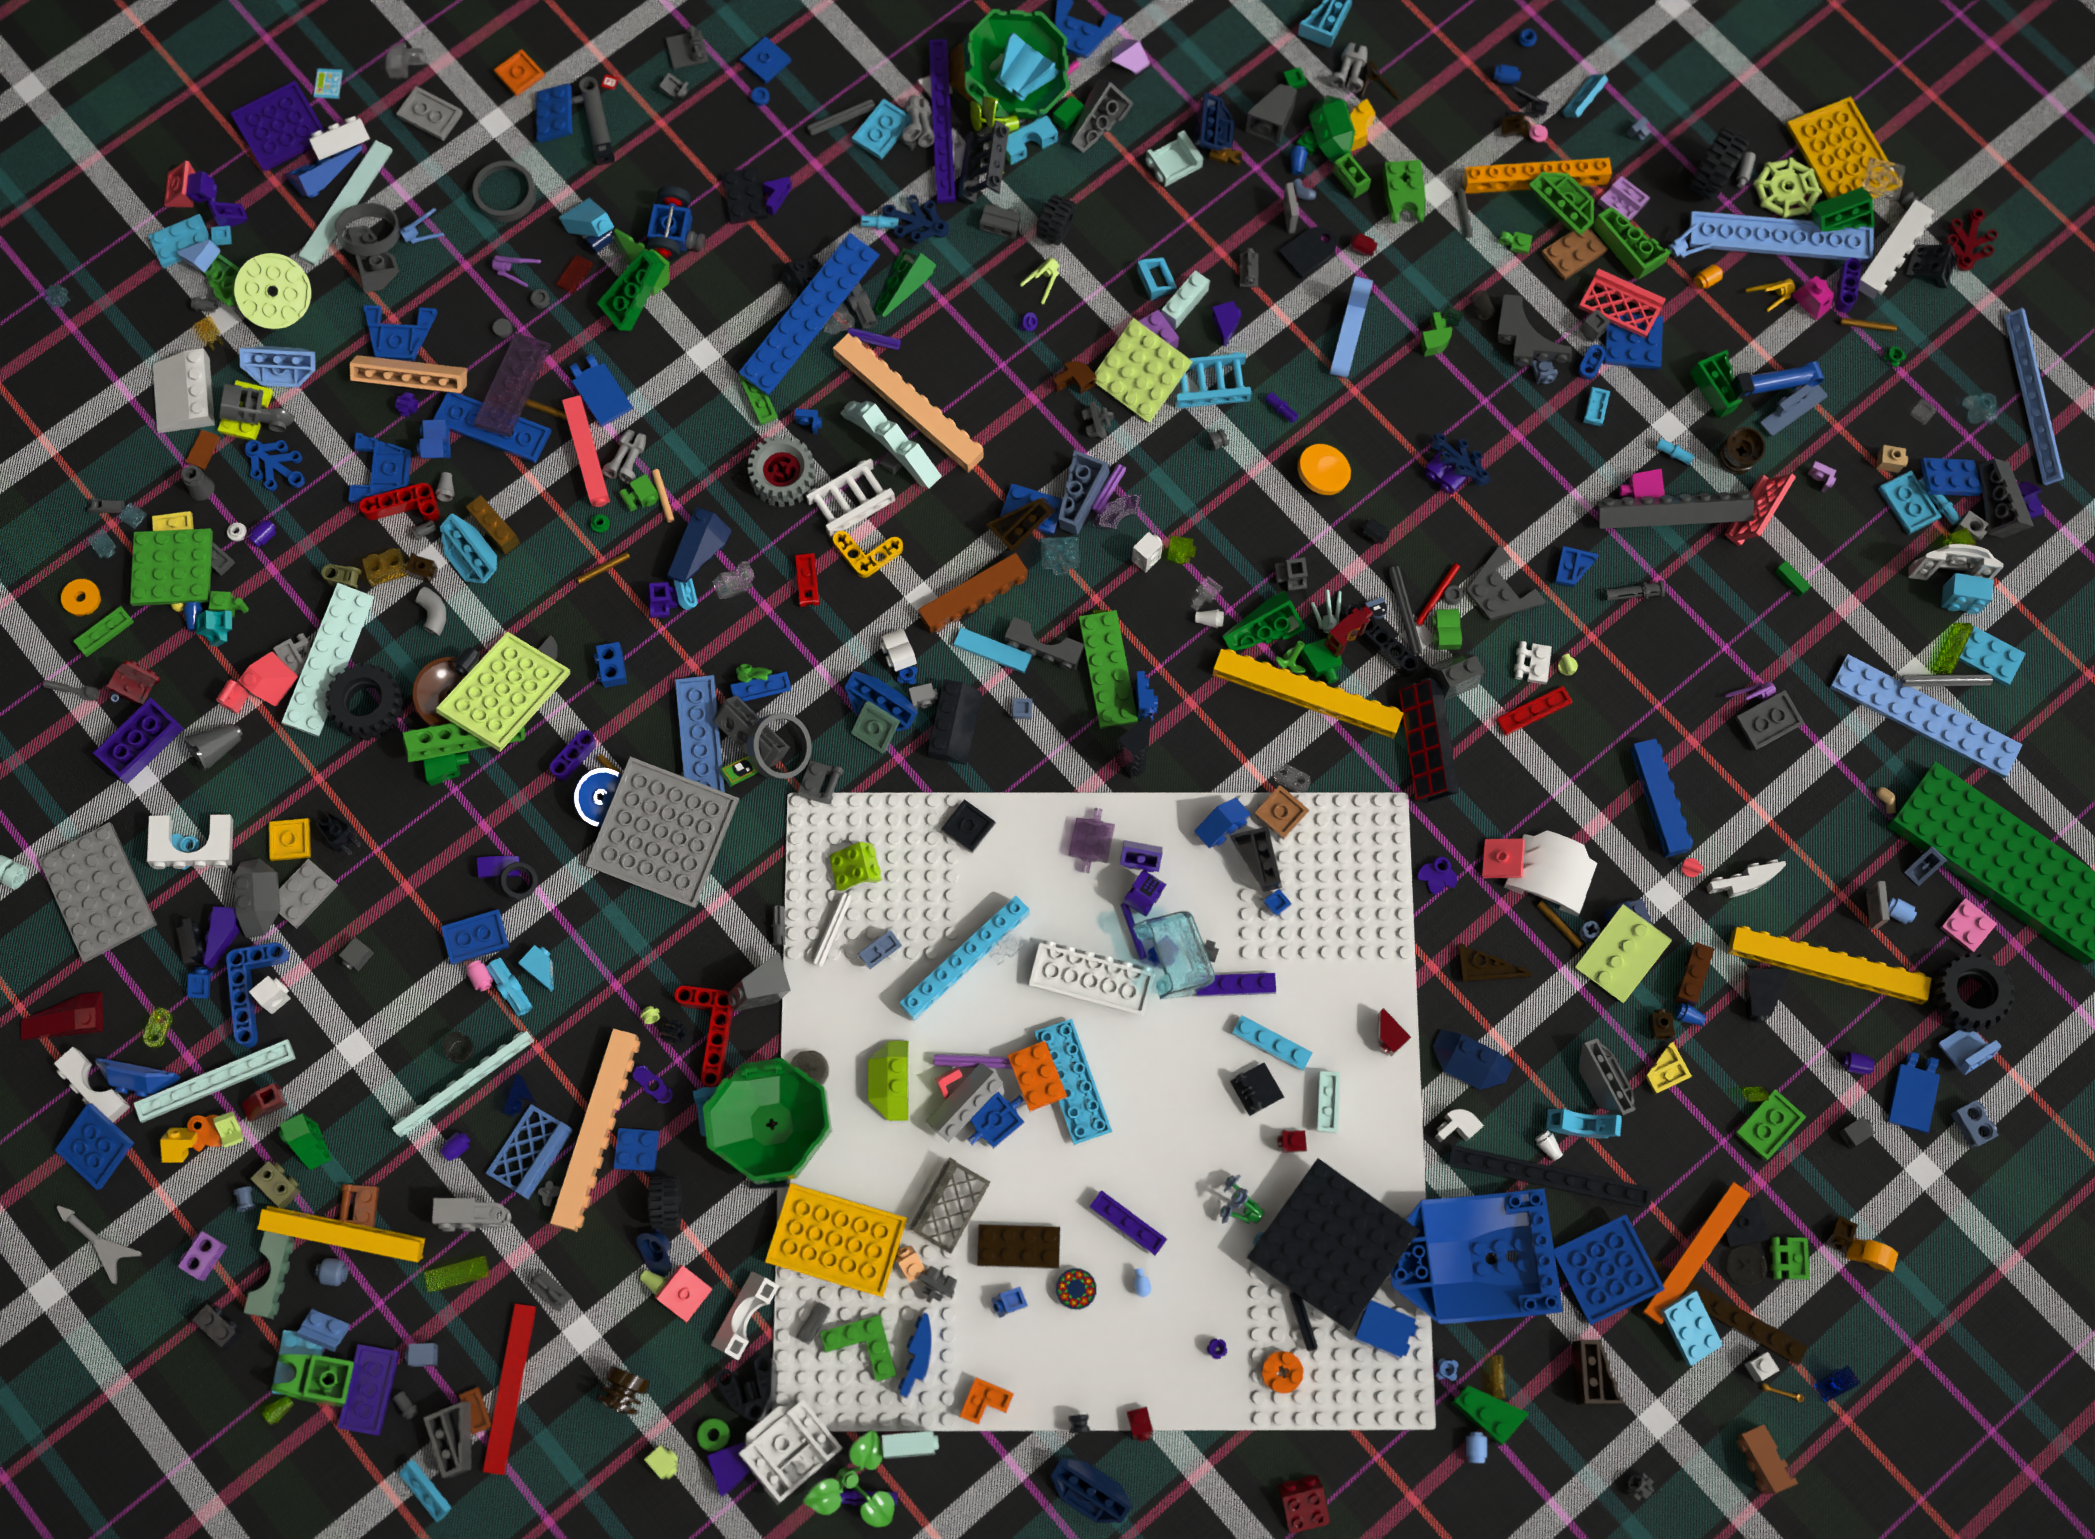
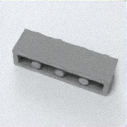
M980 1063L926 1122L939 1136L950 1142L1004 1083L994 1071Z

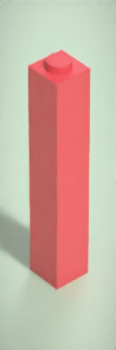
M580 395L564 399L562 402L592 507L605 506L610 502L583 401Z

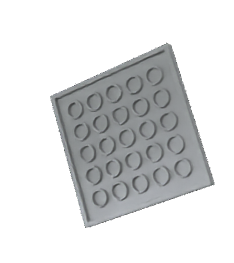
M630 757L586 866L696 908L739 798Z

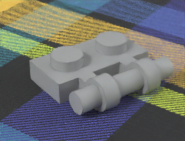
M303 633L297 636L298 643L294 644L291 639H288L273 648L277 656L299 678L312 648V643ZM304 650L307 656L302 658L299 651Z

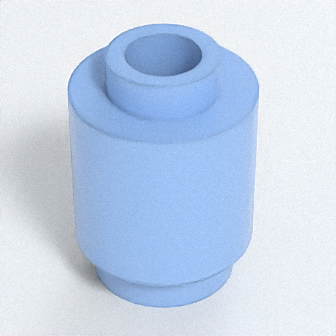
M1891 898L1888 902L1889 916L1904 924H1907L1908 921L1911 923L1917 914L1914 906L1899 898Z
M1470 1432V1436H1466V1457H1468L1469 1463H1485V1458H1487V1437H1483V1433Z

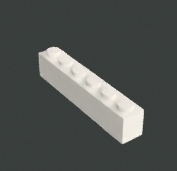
M1915 199L1860 279L1859 291L1872 299L1877 294L1882 295L1887 287L1885 282L1887 280L1891 282L1897 273L1894 269L1901 267L1906 260L1903 257L1905 253L1909 255L1915 246L1912 244L1914 240L1918 242L1923 235L1922 228H1928L1933 218H1931L1934 210Z

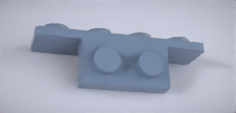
M1807 384L1803 388L1798 387L1791 393L1792 396L1782 398L1777 403L1778 407L1775 412L1762 420L1760 425L1773 437L1826 399L1828 396L1819 385L1810 387Z

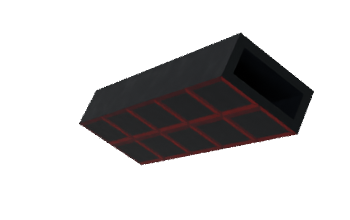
M1425 678L1418 684H1408L1406 688L1399 690L1415 797L1416 801L1429 803L1459 793L1442 683L1433 680V678Z

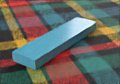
M960 628L954 642V646L1021 673H1025L1032 657L1031 654L964 628Z

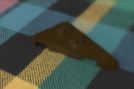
M1462 943L1457 945L1462 982L1531 978L1532 972L1527 971L1523 967H1516L1506 963L1505 960L1492 955H1486L1480 950L1476 951L1468 948Z

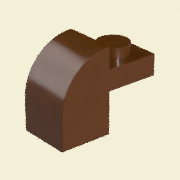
M1067 362L1064 364V373L1060 372L1054 377L1053 388L1056 392H1059L1073 383L1078 392L1082 394L1096 385V376L1082 362Z

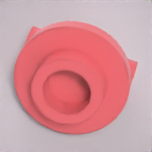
M1688 858L1684 859L1681 870L1685 876L1693 878L1702 872L1704 866L1698 860Z

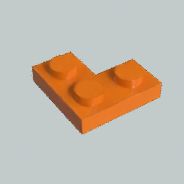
M975 1377L959 1417L979 1425L986 1406L1006 1413L1014 1393Z

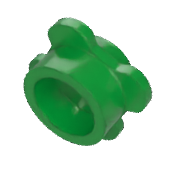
M1892 346L1890 351L1884 354L1883 358L1885 361H1889L1893 367H1898L1901 360H1905L1906 355L1902 349Z

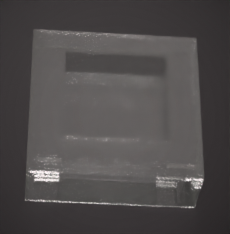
M1921 399L1910 415L1926 425L1937 409Z

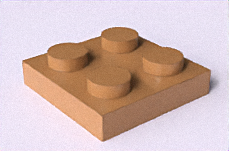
M1279 785L1255 811L1254 815L1284 840L1307 815L1309 809Z

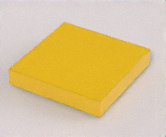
M309 818L269 822V856L271 861L311 858Z

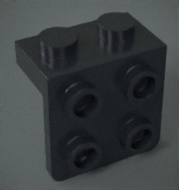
M815 257L787 262L779 278L795 301L820 271L822 265Z

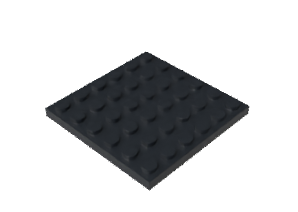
M1317 1158L1249 1253L1247 1259L1349 1332L1420 1230Z

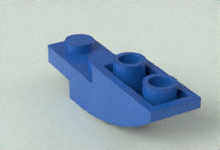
M924 1313L922 1317L918 1316L914 1326L917 1328L915 1336L911 1335L906 1345L909 1348L908 1353L915 1357L914 1359L910 1358L906 1370L909 1372L906 1379H901L898 1390H900V1396L907 1399L915 1380L924 1382L930 1363L932 1333L927 1313Z

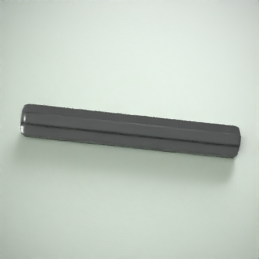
M872 99L866 100L808 125V131L811 135H814L875 109Z

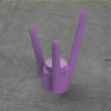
M496 255L493 259V269L498 270V275L505 276L520 285L528 287L527 283L506 273V271L510 270L511 263H541V260L509 258Z
M1767 681L1764 684L1759 683L1755 686L1727 693L1725 697L1756 690L1754 693L1746 696L1745 699L1749 700L1757 696L1759 699H1763L1762 702L1776 694V688L1772 682Z

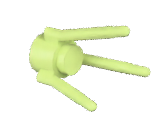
M1048 257L1044 263L1020 283V286H1024L1034 276L1037 279L1042 274L1046 277L1052 276L1041 304L1045 303L1053 282L1059 274L1057 271L1059 268L1058 262Z

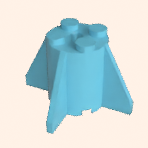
M1012 32L1007 39L1000 72L994 81L1023 102L1028 94L1054 79L1059 71L1054 67L1056 65L1054 62L1044 57L1038 51L1036 52L1030 45Z

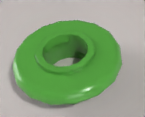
M710 1418L704 1421L697 1431L699 1445L709 1452H717L723 1449L728 1444L730 1438V1430L727 1424L717 1418ZM715 1428L719 1431L720 1436L716 1441L712 1442L708 1439L707 1434L711 1429Z

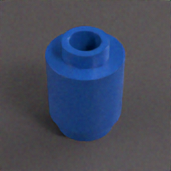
M1496 65L1494 80H1498L1499 83L1515 85V82L1520 80L1521 71H1518V67Z

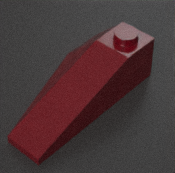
M103 993L80 994L22 1019L21 1040L103 1032Z

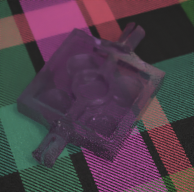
M1094 808L1093 819L1076 817L1069 856L1083 861L1081 870L1083 873H1085V870L1086 873H1089L1091 862L1108 863L1115 824L1100 820L1103 811L1100 808L1099 810Z

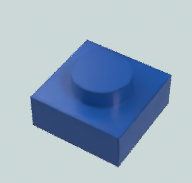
M1280 889L1263 902L1275 917L1292 904Z

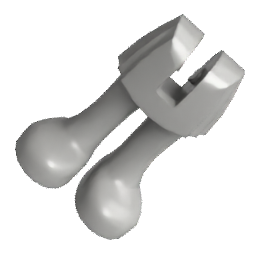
M1351 42L1342 53L1341 60L1343 64L1340 73H1333L1330 77V83L1336 89L1343 90L1349 68L1353 66L1346 91L1357 93L1363 87V82L1358 77L1361 67L1365 66L1367 61V47L1361 45L1357 53L1355 52L1356 44Z
M910 95L907 102V113L911 116V125L904 128L902 132L903 139L914 141L918 138L920 146L929 147L934 143V133L928 121V117L932 113L929 103L923 98L919 101V97Z
M628 429L618 441L620 447L616 456L611 462L603 466L602 473L611 479H615L619 473L621 481L629 485L630 482L636 480L632 467L638 454H642L644 451L646 435L638 433L632 444L634 431ZM628 452V457L619 471L620 464L625 454Z

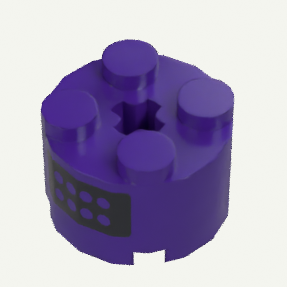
M1142 870L1125 896L1123 903L1147 917L1167 884L1147 871Z

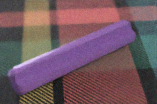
M1117 464L1091 507L1094 512H1101L1124 475L1126 468L1121 464Z

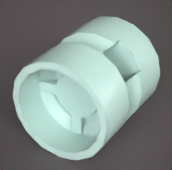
M0 855V882L14 890L18 889L27 877L28 868Z

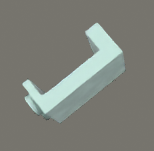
M1182 131L1178 133L1177 140L1154 152L1149 149L1147 151L1146 163L1149 168H1153L1157 180L1159 182L1162 181L1166 187L1201 168L1203 157L1186 132Z

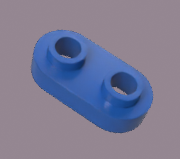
M1592 345L1589 347L1579 367V374L1583 379L1591 380L1597 375L1606 356V351L1602 346Z

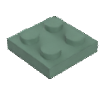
M868 700L864 704L851 734L883 754L887 750L900 720Z

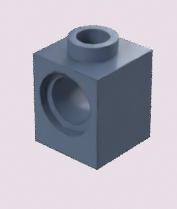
M409 1344L408 1349L405 1351V1361L408 1362L409 1366H437V1344Z

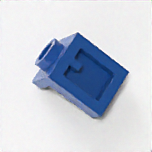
M795 409L796 423L805 426L812 424L813 434H817L818 428L821 429L822 417H819L818 410Z
M196 967L188 974L187 997L208 999L210 997V977L214 975V971L207 970L206 967Z
M1021 1287L1000 1293L992 1299L993 1309L999 1318L1028 1306Z

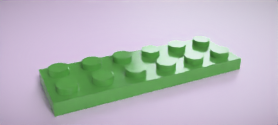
M1117 610L1079 616L1099 728L1137 723L1138 718Z

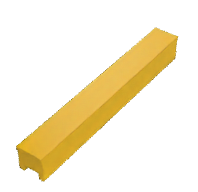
M267 1206L266 1209H262L259 1226H257L258 1230L418 1262L423 1258L425 1238L273 1206Z

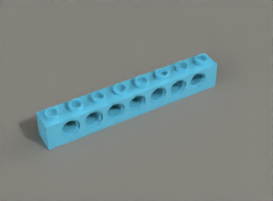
M1017 896L1012 898L899 1002L900 1008L915 1021L1030 915V909Z

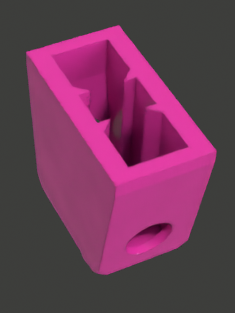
M1815 276L1792 296L1816 321L1830 310L1834 294L1827 287L1825 280Z
M1662 469L1633 474L1629 479L1628 485L1619 486V495L1630 496L1633 499L1643 496L1655 498L1665 495Z

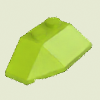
M888 1041L868 1059V1101L888 1121H909V1041Z

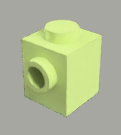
M662 1445L645 1459L649 1466L663 1480L666 1477L670 1479L678 1471L676 1468L679 1464L676 1460L679 1458L671 1449L667 1451Z

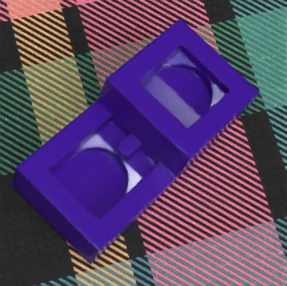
M519 856L478 857V877H498L506 866L519 862ZM520 870L510 872L507 878L520 876Z

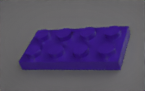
M358 1344L347 1397L342 1407L338 1424L339 1429L380 1436L400 1352Z

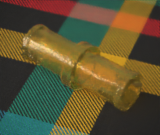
M1498 1355L1490 1356L1492 1375L1489 1376L1490 1380H1492L1493 1397L1498 1399L1506 1398L1504 1382L1506 1374H1504V1357L1502 1355L1499 1357Z

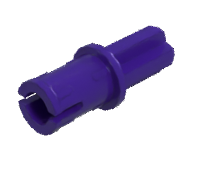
M1271 392L1266 397L1265 401L1276 409L1277 414L1283 415L1291 423L1298 419L1299 415L1287 405L1286 401L1283 402L1276 396L1274 392Z

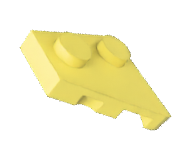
M1672 1042L1667 1046L1645 1077L1654 1094H1657L1692 1076L1675 1044Z

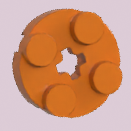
M1278 1351L1271 1354L1265 1360L1261 1374L1263 1382L1270 1390L1287 1394L1294 1391L1303 1380L1304 1371L1300 1360L1291 1352ZM1279 1367L1287 1368L1286 1378L1277 1375Z

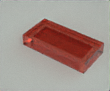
M576 255L558 281V287L574 295L593 267L592 262Z

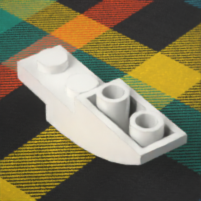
M1771 860L1766 862L1765 865L1753 863L1748 865V868L1742 874L1732 875L1729 879H1723V877L1714 878L1706 886L1708 894L1727 891L1729 898L1749 893L1776 876L1784 868L1786 862Z

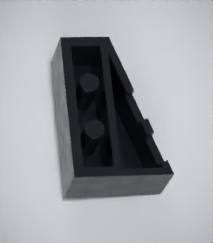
M1268 826L1229 835L1232 843L1263 892L1283 888Z

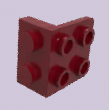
M123 661L113 672L106 689L142 706L150 690L159 683L160 678L155 672L140 668L134 661Z
M1318 1475L1306 1476L1303 1479L1286 1481L1283 1484L1277 1485L1279 1495L1283 1501L1290 1533H1297L1329 1524L1330 1520L1324 1489Z

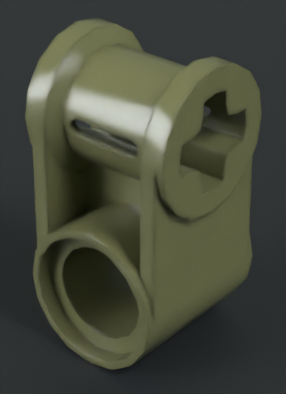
M333 564L323 567L322 576L329 586L336 587L337 583H340L355 590L358 589L357 580L358 576L361 575L360 569ZM331 573H336L333 578H328Z

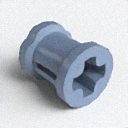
M1594 921L1586 922L1579 930V937L1587 943L1594 941L1600 934V927ZM1587 929H1591V935L1588 934Z
M243 1187L233 1191L234 1195L237 1196V1212H245L256 1208L252 1202L251 1187Z

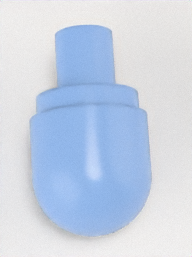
M1143 1268L1135 1269L1137 1278L1134 1279L1135 1292L1140 1297H1147L1151 1293L1150 1280L1148 1276H1144Z

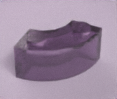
M1140 495L1122 496L1105 504L1096 515L1093 527L1110 531L1117 529L1118 523L1123 517L1138 513Z

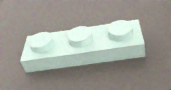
M1319 1072L1317 1132H1338L1340 1072Z

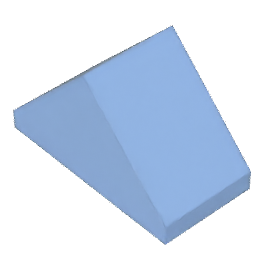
M209 239L177 251V254L184 261L204 273L220 253V249Z

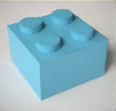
M1955 573L1943 586L1941 607L1947 608L1949 611L1960 610L1966 611L1968 614H1979L1992 601L1994 579Z

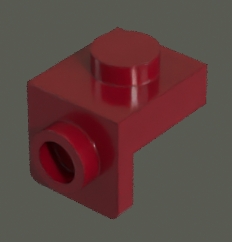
M1147 1407L1127 1412L1133 1440H1138V1442L1149 1440L1150 1436H1153V1428Z

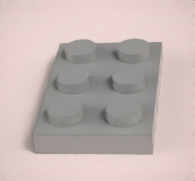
M416 86L396 114L403 121L444 141L463 112L454 105Z
M307 859L279 889V914L297 929L338 884Z

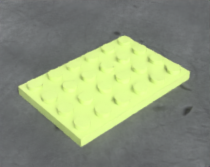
M507 632L436 708V713L501 752L570 675V669Z

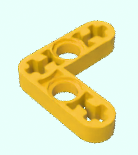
M838 531L833 536V543L854 571L863 578L871 576L903 551V542L898 537L889 538L865 555L846 531ZM839 537L845 538L846 548L842 542L838 541ZM891 544H898V549H891ZM851 550H856L858 552V556L856 558H850L848 557V552ZM882 553L885 558L883 561H876L874 556ZM861 565L868 566V571L861 570Z

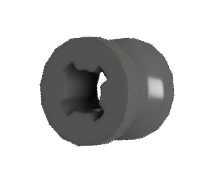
M689 231L686 239V249L691 250L694 248L702 252L705 234H695L694 231Z
M1222 428L1218 429L1216 433L1211 432L1207 434L1208 442L1213 451L1218 450L1221 446L1229 445L1228 438Z

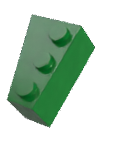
M1863 187L1811 206L1812 221L1822 232L1843 230V228L1849 227L1853 229H1859L1861 226L1874 227L1873 197Z
M1728 350L1698 362L1690 372L1691 377L1718 418L1734 412L1742 402V399L1736 400L1730 384L1734 377L1732 374L1733 367L1729 364L1727 357L1729 355Z
M303 1113L280 1123L282 1130L279 1131L281 1139L283 1142L288 1143L309 1170L332 1160L318 1123Z
M1471 1386L1464 1387L1451 1402L1498 1446L1503 1445L1529 1415L1528 1412Z

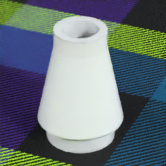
M1219 609L1196 612L1195 623H1201L1214 628L1223 626L1224 612L1219 611Z
M1546 1130L1535 1138L1536 1145L1553 1161H1556L1563 1155L1553 1133Z

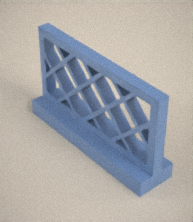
M531 1104L486 1174L526 1199H529L573 1130L568 1125ZM535 1111L539 1114L540 1122L530 1124L529 1118ZM555 1123L557 1126L554 1131L546 1134L544 1124ZM541 1126L542 1135L532 1138L531 1128ZM527 1130L529 1139L519 1141L518 1134L520 1131ZM543 1139V1148L535 1151L533 1142ZM530 1143L531 1152L521 1155L520 1145ZM516 1147L517 1156L507 1159L509 1148ZM532 1156V1165L523 1169L522 1159ZM518 1160L520 1170L510 1172L508 1163ZM505 1164L506 1174L497 1176L493 1173L497 1166ZM521 1174V1181L515 1187L511 1183L510 1176Z

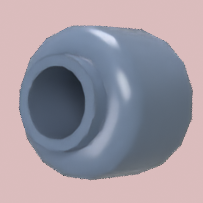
M325 1258L321 1264L317 1265L315 1275L319 1277V1282L323 1285L339 1286L347 1279L348 1266L341 1259Z

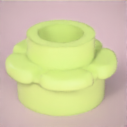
M649 1006L642 1011L643 1013L640 1016L645 1024H653L659 1020L660 1016L658 1013L660 1011L658 1008L654 1009V1007Z

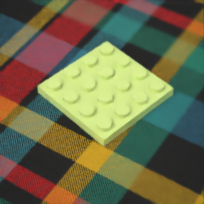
M1133 318L1094 373L1096 376L1095 383L1150 423L1193 361Z

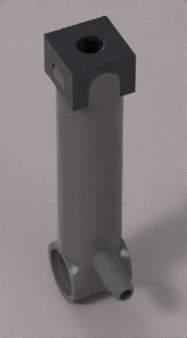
M584 77L579 83L582 95L572 97V104L584 103L597 165L613 163L615 158L597 81L593 77Z

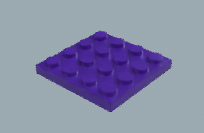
M296 81L231 112L233 119L264 172L313 148L309 141V138L312 137L311 133L318 130L325 132Z

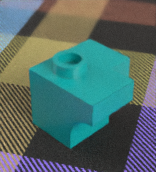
M205 610L196 616V634L205 636L209 640L210 646L218 647L227 642V632L232 630V611L213 612Z

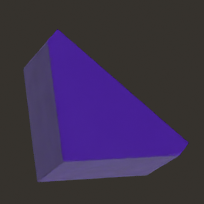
M211 201L208 203L219 227L230 226L231 228L248 220L242 204Z

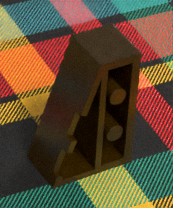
M1042 497L986 525L1011 551H1015L1056 510Z

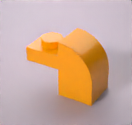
M1854 1239L1846 1254V1258L1849 1260L1867 1263L1874 1269L1888 1272L1894 1271L1898 1252L1893 1248L1868 1239L1867 1241Z

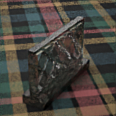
M950 1157L947 1158L907 1230L951 1254L991 1182L957 1163L956 1160ZM957 1168L964 1172L965 1181L955 1183L953 1174ZM979 1180L984 1183V1186L980 1192L973 1193L970 1181ZM967 1182L970 1194L959 1197L956 1185ZM953 1186L956 1198L945 1201L943 1194L945 1188ZM971 1196L973 1206L971 1209L963 1211L960 1199ZM957 1200L960 1212L949 1215L946 1203ZM943 1204L946 1216L935 1219L933 1212L935 1206ZM961 1214L963 1224L961 1227L953 1229L950 1217ZM947 1218L950 1230L939 1233L936 1221ZM933 1222L936 1231L935 1235L928 1236L921 1232L925 1224ZM951 1232L953 1242L948 1248L942 1244L940 1235Z

